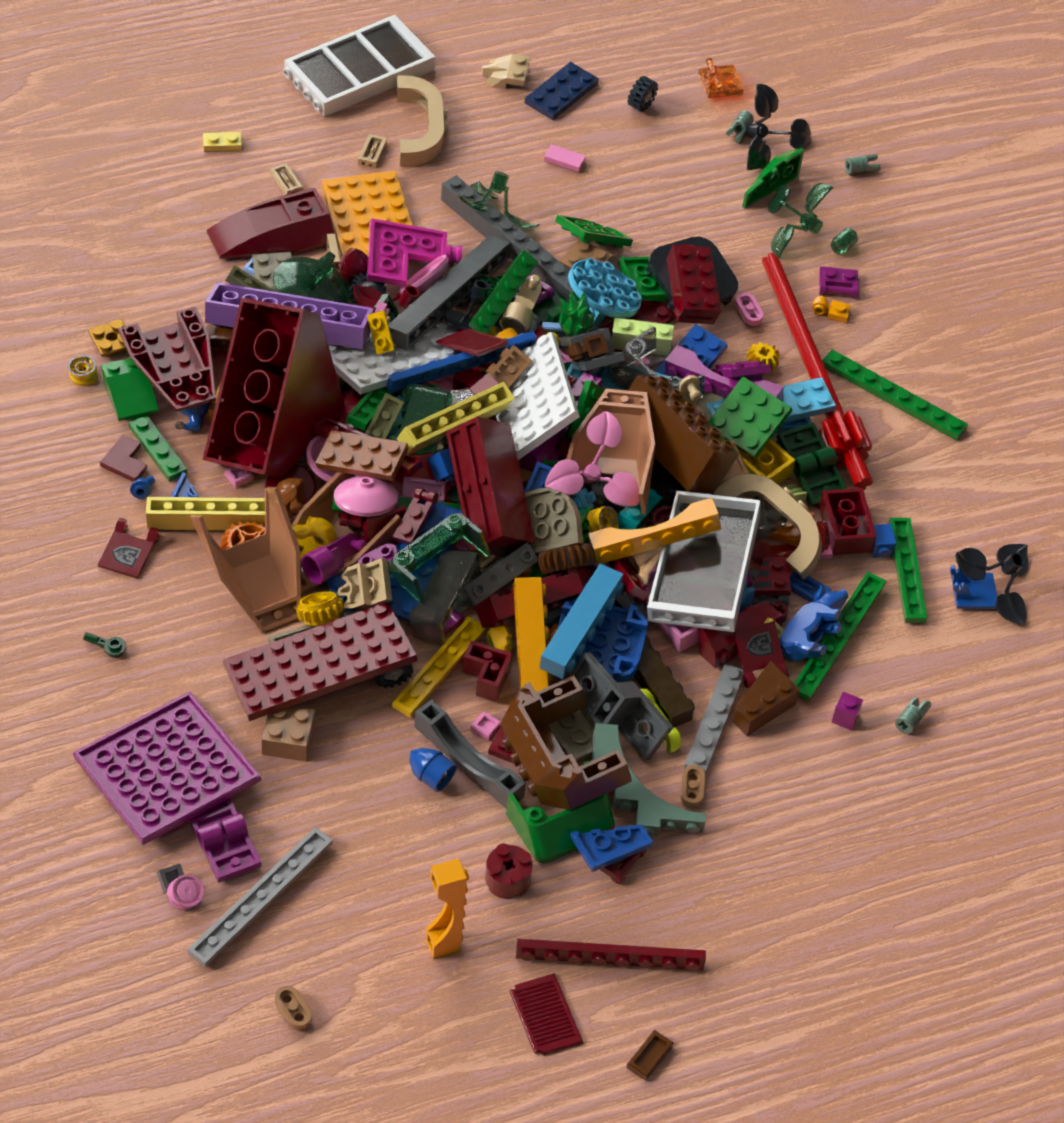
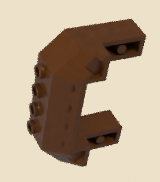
M574 675L538 692L534 690L530 682L526 683L511 701L500 723L505 739H502V743L507 752H512L510 757L514 766H520L521 769L518 771L524 782L528 781L527 787L532 798L536 796L542 805L567 810L574 809L632 782L628 764L619 749L579 767L572 753L569 755L564 754L549 728V724L588 707L583 689Z

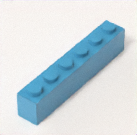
M599 564L542 653L540 669L561 679H564L568 672L571 673L573 671L576 658L583 655L586 642L593 639L596 626H601L606 610H611L615 602V596L621 594L624 588V583H622L623 573Z

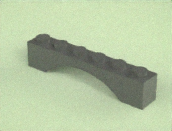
M432 699L415 712L414 727L507 809L508 795L513 793L518 802L524 798L526 782L511 769L495 764L478 752L459 732L448 714Z

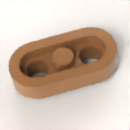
M690 765L683 771L680 799L689 808L698 807L703 801L705 772L701 767Z
M283 986L279 988L275 993V1004L291 1028L295 1030L306 1029L311 1023V1010L294 987ZM285 999L291 1000V1002L285 1003L283 1001ZM298 1017L303 1018L302 1021H296L295 1019Z

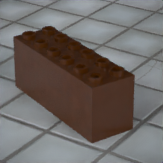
M637 375L628 391L647 392L656 445L654 457L688 492L714 493L740 453L734 448L735 446L732 442L726 440L721 435L722 433L719 429L713 427L708 422L707 417L695 410V405L686 401L683 398V394L670 385L671 382L663 376Z

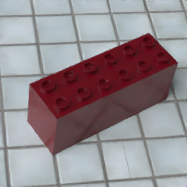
M477 416L447 431L446 435L470 551L505 557L527 542L529 545L535 543L511 426Z

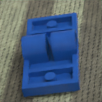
M697 324L690 329L678 344V346L694 351L698 359L709 369L728 348L726 342ZM665 360L655 372L666 375Z

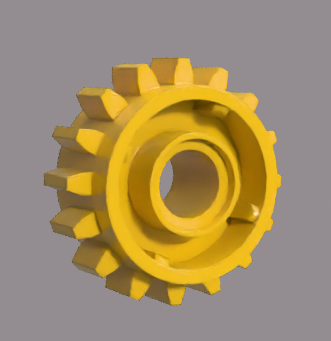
M317 592L302 598L299 602L300 605H297L296 612L300 621L304 620L306 625L318 626L338 619L341 616L340 612H343L344 604L342 598L336 596L334 592Z

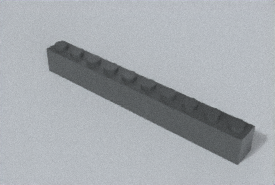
M457 175L442 183L441 200L485 238L492 235L510 242L509 258L514 261L523 249L526 250L538 261L530 275H538L541 281L551 286L555 292L567 301L570 300L569 295H571V292L576 296L568 280L570 270Z
M492 235L488 236L391 323H388L395 347L407 351L442 320L447 311L453 310L466 298L474 282L479 280L480 276L489 277L509 259L510 242Z

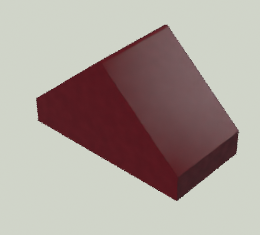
M241 297L203 460L281 479L303 456L310 441L318 436L312 433V425L324 417L336 421L345 411V404L320 314L301 308Z

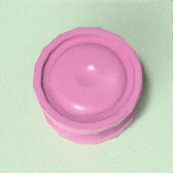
M185 874L179 876L170 883L167 889L169 902L179 910H187L197 905L204 895L201 881L193 875Z

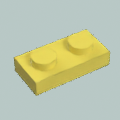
M241 132L203 133L204 152L242 151Z

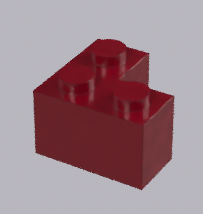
M472 640L470 641L463 658L462 672L478 677L476 696L497 702L511 669L512 653Z

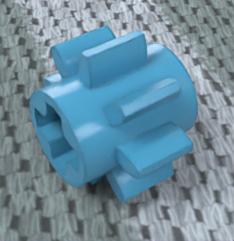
M584 488L572 495L578 509L581 510L589 506L594 508L592 502H595L597 499L593 491L588 492Z

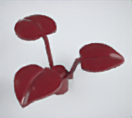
M355 284L353 291L356 301L360 306L373 308V312H375L374 307L382 293L374 288ZM408 285L402 294L398 292L392 300L394 302L399 299V305L407 309L422 294H420L416 287Z

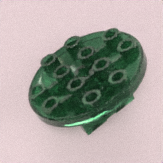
M330 251L319 260L309 257L287 259L279 264L275 270L272 281L273 288L279 293L348 304L350 299L349 284L341 273L334 268L335 255Z

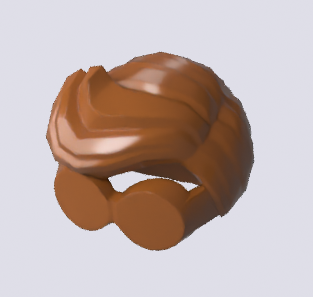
M298 478L284 479L278 483L277 487L281 493L289 518H293L303 508L305 483L303 479Z

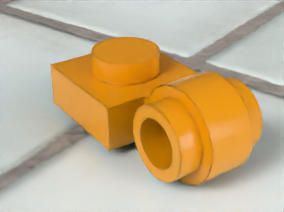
M818 296L813 301L812 310L816 315L827 313V319L846 323L851 304L832 300L831 304H829L827 298Z

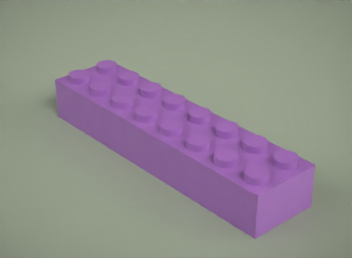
M219 282L215 284L205 301V323L215 326L222 325L234 329L242 297L301 308L320 314L327 342L333 346L341 345L352 349H363L371 333L367 315L373 313V308Z

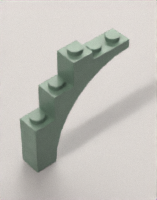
M595 723L592 761L619 749L623 756L619 742L618 725ZM630 767L629 771L632 782L613 791V808H619L622 811L635 810V825L642 824L650 838L658 836L660 828L666 831L686 830L689 833H697L704 829L706 814L687 811L655 796L642 785Z

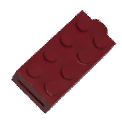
M693 244L673 245L666 260L677 322L714 325L721 313V305L710 247L695 246Z

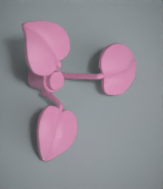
M604 411L594 417L587 426L589 440L593 444H601L592 464H589L583 471H579L576 461L570 459L562 460L549 472L545 487L561 491L566 495H573L581 490L584 483L593 484L596 481H608L609 483L605 485L603 492L610 502L624 507L637 506L639 504V488L636 479L627 472H618L612 479L601 477V469L596 465L604 447H616L622 437V430L618 420L611 413Z

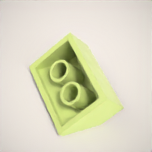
M614 318L611 339L613 348L626 351L637 348L641 353L669 356L674 325L627 318Z

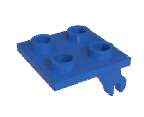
M955 565L950 567L957 609H996L997 592L993 573H986V577L983 580L976 581L966 577L959 568L955 570Z

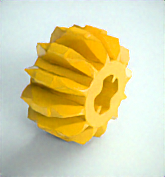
M761 342L757 345L752 344V347L747 351V361H763V364H770L771 372L773 373L780 362L779 351L775 349V345L769 346L768 342L766 344Z

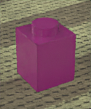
M842 692L835 707L831 723L852 731L859 716L863 699Z

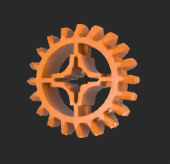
M247 520L246 523L239 521L237 526L231 524L230 529H226L224 535H222L220 548L228 549L237 542L241 544L265 533V523L259 525L257 521L250 523Z

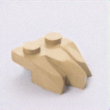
M510 54L489 61V65L482 66L481 68L482 75L489 77L485 83L491 87L506 89L507 84L524 86L530 57Z
M380 558L368 564H355L347 567L341 575L346 584L338 588L337 596L348 597L347 601L344 602V608H371L392 601L387 559Z

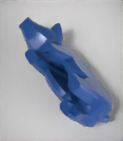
M820 586L815 594L814 601L805 604L793 619L788 622L786 629L782 633L779 641L783 657L785 656L788 660L798 661L824 655L827 647L820 646L819 642L824 635L838 634L842 628L840 622L833 620H838L841 615L840 609L849 598L845 588L841 591L826 592L824 586Z

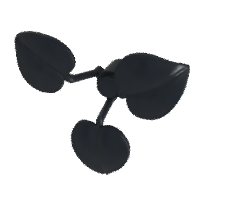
M756 84L755 110L760 117L764 118L756 120L755 124H749L746 130L747 136L753 139L748 151L747 170L762 169L769 164L771 150L768 145H765L766 140L762 139L768 134L791 135L789 143L794 149H804L811 142L809 124L801 118L795 119L792 122L791 131L768 130V127L762 122L769 119L771 113L777 111L779 105L778 96L771 87L764 84Z
M476 280L466 298L457 305L461 307L468 305L471 297L472 302L467 313L464 314L459 310H449L445 313V321L460 331L472 329L469 323L473 318L469 315L475 303L482 304L489 297L490 285L486 281ZM501 314L494 326L503 329L500 325Z
M1008 544L1002 546L996 554L999 563L991 566H986V557L978 549L965 548L956 552L955 558L959 569L966 577L972 580H983L986 577V571L1001 566L1004 574L1011 575L1004 590L1005 594H1000L996 598L995 605L998 613L1004 619L1018 625H1023L1026 621L1024 600L1016 592L1009 593V589L1014 579L1019 575H1023L1028 569V545Z

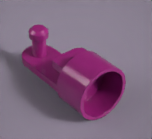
M348 533L325 547L320 546L305 554L301 559L302 569L311 582L320 584L336 575L338 570L345 566L344 560L361 551L368 543L366 540L361 539L358 534Z

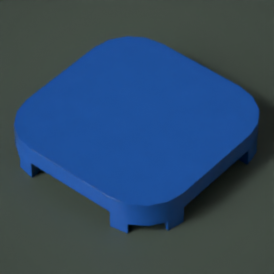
M577 599L569 602L565 601L558 628ZM630 604L629 609L613 606L610 611L606 610L601 626H596L593 639L586 642L584 653L590 652L617 683L628 682L635 676L638 670L647 632V619L638 611V607ZM578 656L576 658V664L579 662L581 657Z

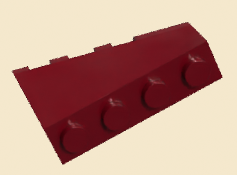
M767 601L746 607L743 612L738 613L735 630L763 624L767 618L773 619L782 627L783 615ZM699 628V654L714 668L727 663L739 655L734 632Z

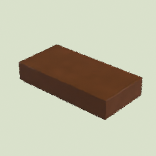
M654 1030L627 1063L626 1068L647 1081L673 1048L674 1043Z

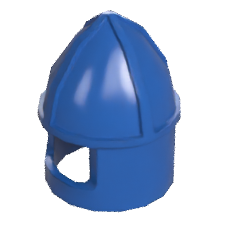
M419 748L410 751L409 762L412 772L420 782H424L435 792H439L446 787L455 775L457 765L444 756L441 751L429 748ZM447 772L445 779L438 785L442 776Z

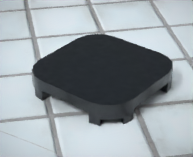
M699 236L690 237L659 246L653 250L648 259L646 271L648 276L654 275L669 299L667 306L672 311L675 308L666 258L673 245L693 244L695 246L710 247L720 303L726 306L735 296L738 290L737 278L718 248L710 240Z

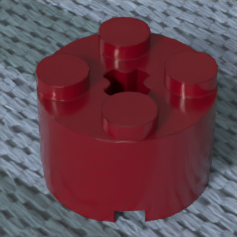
M499 844L489 854L486 861L485 882L491 893L503 899H513V896L525 894L531 883L533 869L531 854L515 845Z

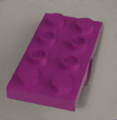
M763 361L715 365L716 369H710L723 377L734 380H741L742 377H745L749 381L763 380V373L771 372L770 364H763Z
M230 798L189 820L218 883L262 867V862L248 835L245 820L240 813H237Z

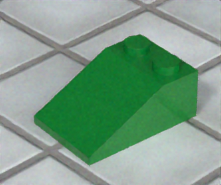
M131 358L101 365L103 383L118 421L159 412L150 381L134 364Z

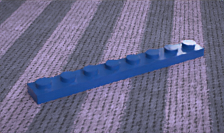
M534 331L521 333L513 338H505V340L509 341L506 346L479 357L463 352L457 355H449L437 361L433 360L421 366H413L401 372L396 371L389 375L386 388L389 393H394L498 361L500 354L506 348L510 350L515 345L522 351L524 348L536 343L537 336Z

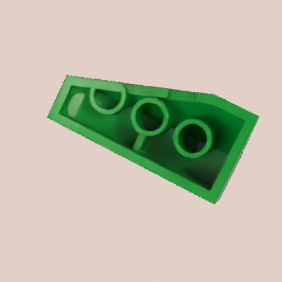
M804 149L789 150L776 155L745 192L742 207L747 208L797 179L800 174Z

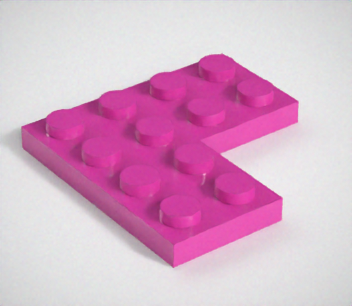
M371 218L367 280L405 287L407 283L408 259L430 263L434 259L447 254V232Z

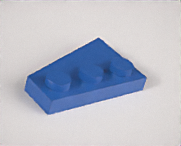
M642 824L615 827L614 830L606 831L593 829L587 833L574 831L570 834L572 841L591 872L653 846V841Z

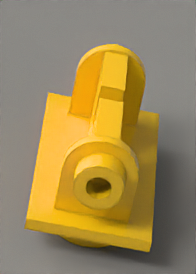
M385 310L367 315L377 355L395 350V344H393L387 321L388 315L385 313Z

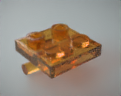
M707 58L706 64L708 68H699L698 74L708 98L743 94L744 88L734 65L716 66L712 58Z

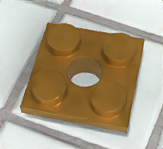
M122 319L114 320L102 326H95L88 330L101 357H107L127 350L118 331V328L126 326Z

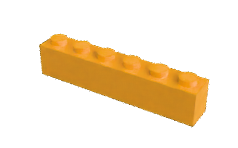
M541 577L515 578L513 589L519 687L521 690L526 683L530 682L534 690L538 692L547 688L548 682H551V674L540 669L541 655L546 649L545 639L549 638L548 626H544V618H547V605H543V597H546V585L542 584Z

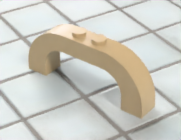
M397 75V102H414L421 105L427 111L428 133L425 136L412 140L400 139V166L422 165L433 160L442 150L444 133H447L448 129L447 122H444V120H447V109H443L442 95L432 83L415 76Z
M756 474L733 477L716 489L713 495L744 499L760 498L767 501L801 532L799 546L786 559L789 567L803 580L814 570L821 556V535L814 518L807 511L808 507L801 500L798 502L792 498L794 495L786 487L782 489L771 479Z

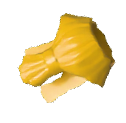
M309 516L305 525L294 524L292 527L299 548L303 549L300 553V562L305 554L320 546L325 547L337 540L334 527L323 518Z

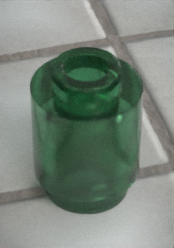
M851 228L843 229L832 239L831 249L836 254L846 253L858 242L857 233Z

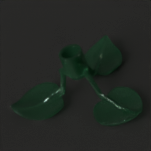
M495 171L489 189H486L480 181L470 185L479 195L484 196L482 200L476 201L466 196L457 197L460 202L473 209L487 211L488 207L483 205L487 197L498 199L499 196L495 193L501 194L504 191V215L510 221L524 228H534L540 225V223H529L508 212L509 187L506 185L509 175L503 172Z
M817 183L813 186L806 197L807 204L805 209L809 214H802L785 202L790 195V188L787 185H781L776 190L775 195L768 204V211L774 214L784 205L801 217L800 223L802 225L787 224L786 227H780L771 241V250L779 259H781L783 250L791 240L794 229L805 232L810 231L813 234H817L821 230L823 221L817 218L818 216L813 213V210L833 189L832 186L824 183Z

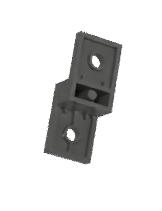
M595 328L581 334L559 338L560 346H567V349H569V345L577 342L584 346L583 338L600 333L604 335L609 353L591 359L585 353L583 360L577 362L572 360L574 370L590 374L601 371L600 368L602 367L613 368L620 366L619 362L625 361L623 352H614L609 328Z
M590 652L584 653L567 677L569 678L574 675L583 689L588 706L583 710L594 723L618 725V730L642 758L650 760L674 727L633 681L617 683ZM588 679H590L591 682H592V687H591V689H589V688L587 687V686H588V682H587ZM644 723H646V724L648 725V733H647V734L643 731V730H644V726H643Z

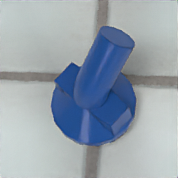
M154 477L138 478L130 487L131 494L138 499L147 498L151 494L150 485L155 483Z

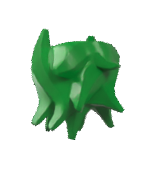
M571 292V295H569L570 303L568 304L564 299L560 298L562 307L557 306L561 311L559 323L567 336L584 333L590 327H593L595 314H592L589 307L586 306L585 293L577 301L574 293Z

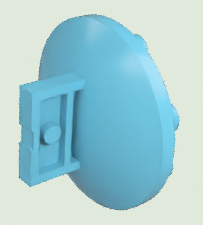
M588 258L587 260L576 262L570 269L568 280L571 288L579 298L585 293L586 306L589 307L592 314H595L592 328H598L605 315L614 318H629L634 316L639 310L641 295L639 292L633 291L634 288L637 290L636 282L615 269L610 262L603 263L593 258Z

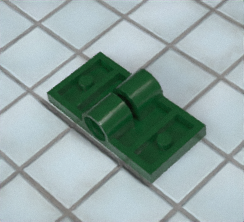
M814 422L778 433L776 438L781 448L795 459L793 472L802 490L807 492L806 498L811 507L819 505L822 491L847 489L836 467V452L831 446L826 447Z

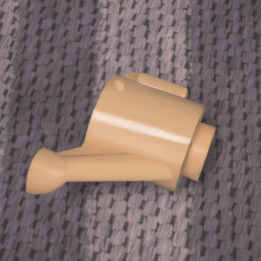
M662 547L627 556L630 564L639 572L637 576L644 586L648 582L649 573L660 559Z

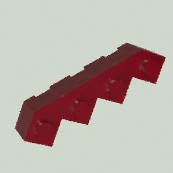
M576 567L567 570L565 574L558 576L554 574L542 578V584L546 585V597H543V605H547V608L553 611L562 607L561 603L570 599H577L592 577L589 567ZM513 588L499 596L498 593L491 595L474 606L482 628L502 626L504 622L515 618Z

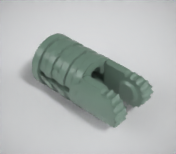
M741 111L727 130L726 135L729 136L733 132L737 133L735 142L739 143L745 135L748 125L754 122L753 115L748 111Z
M872 154L846 158L845 170L847 174L881 170L880 164H868L870 161L877 160L878 155Z
M914 697L895 720L896 727L901 732L910 734L930 709L932 703L924 700L919 705V699Z

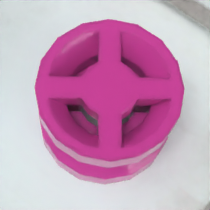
M447 245L446 255L449 258L448 264H458L462 259V246L452 247Z

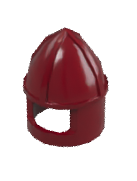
M350 248L340 259L338 265L339 278L344 286L350 288L352 283L351 277L358 276L360 273H363V275L365 272L367 273L368 256L362 250Z

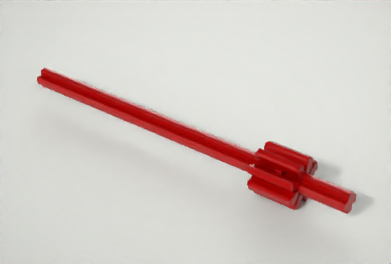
M768 253V257L762 258V264L810 380L822 377L836 405L835 411L825 413L826 418L821 422L823 428L819 429V433L826 447L831 446L835 450L837 455L836 467L843 468L846 464L854 486L865 490L866 486L873 484L865 464V460L869 457L868 451L872 449L870 438L861 418L856 416L854 411L849 410L844 414L779 257L775 253Z

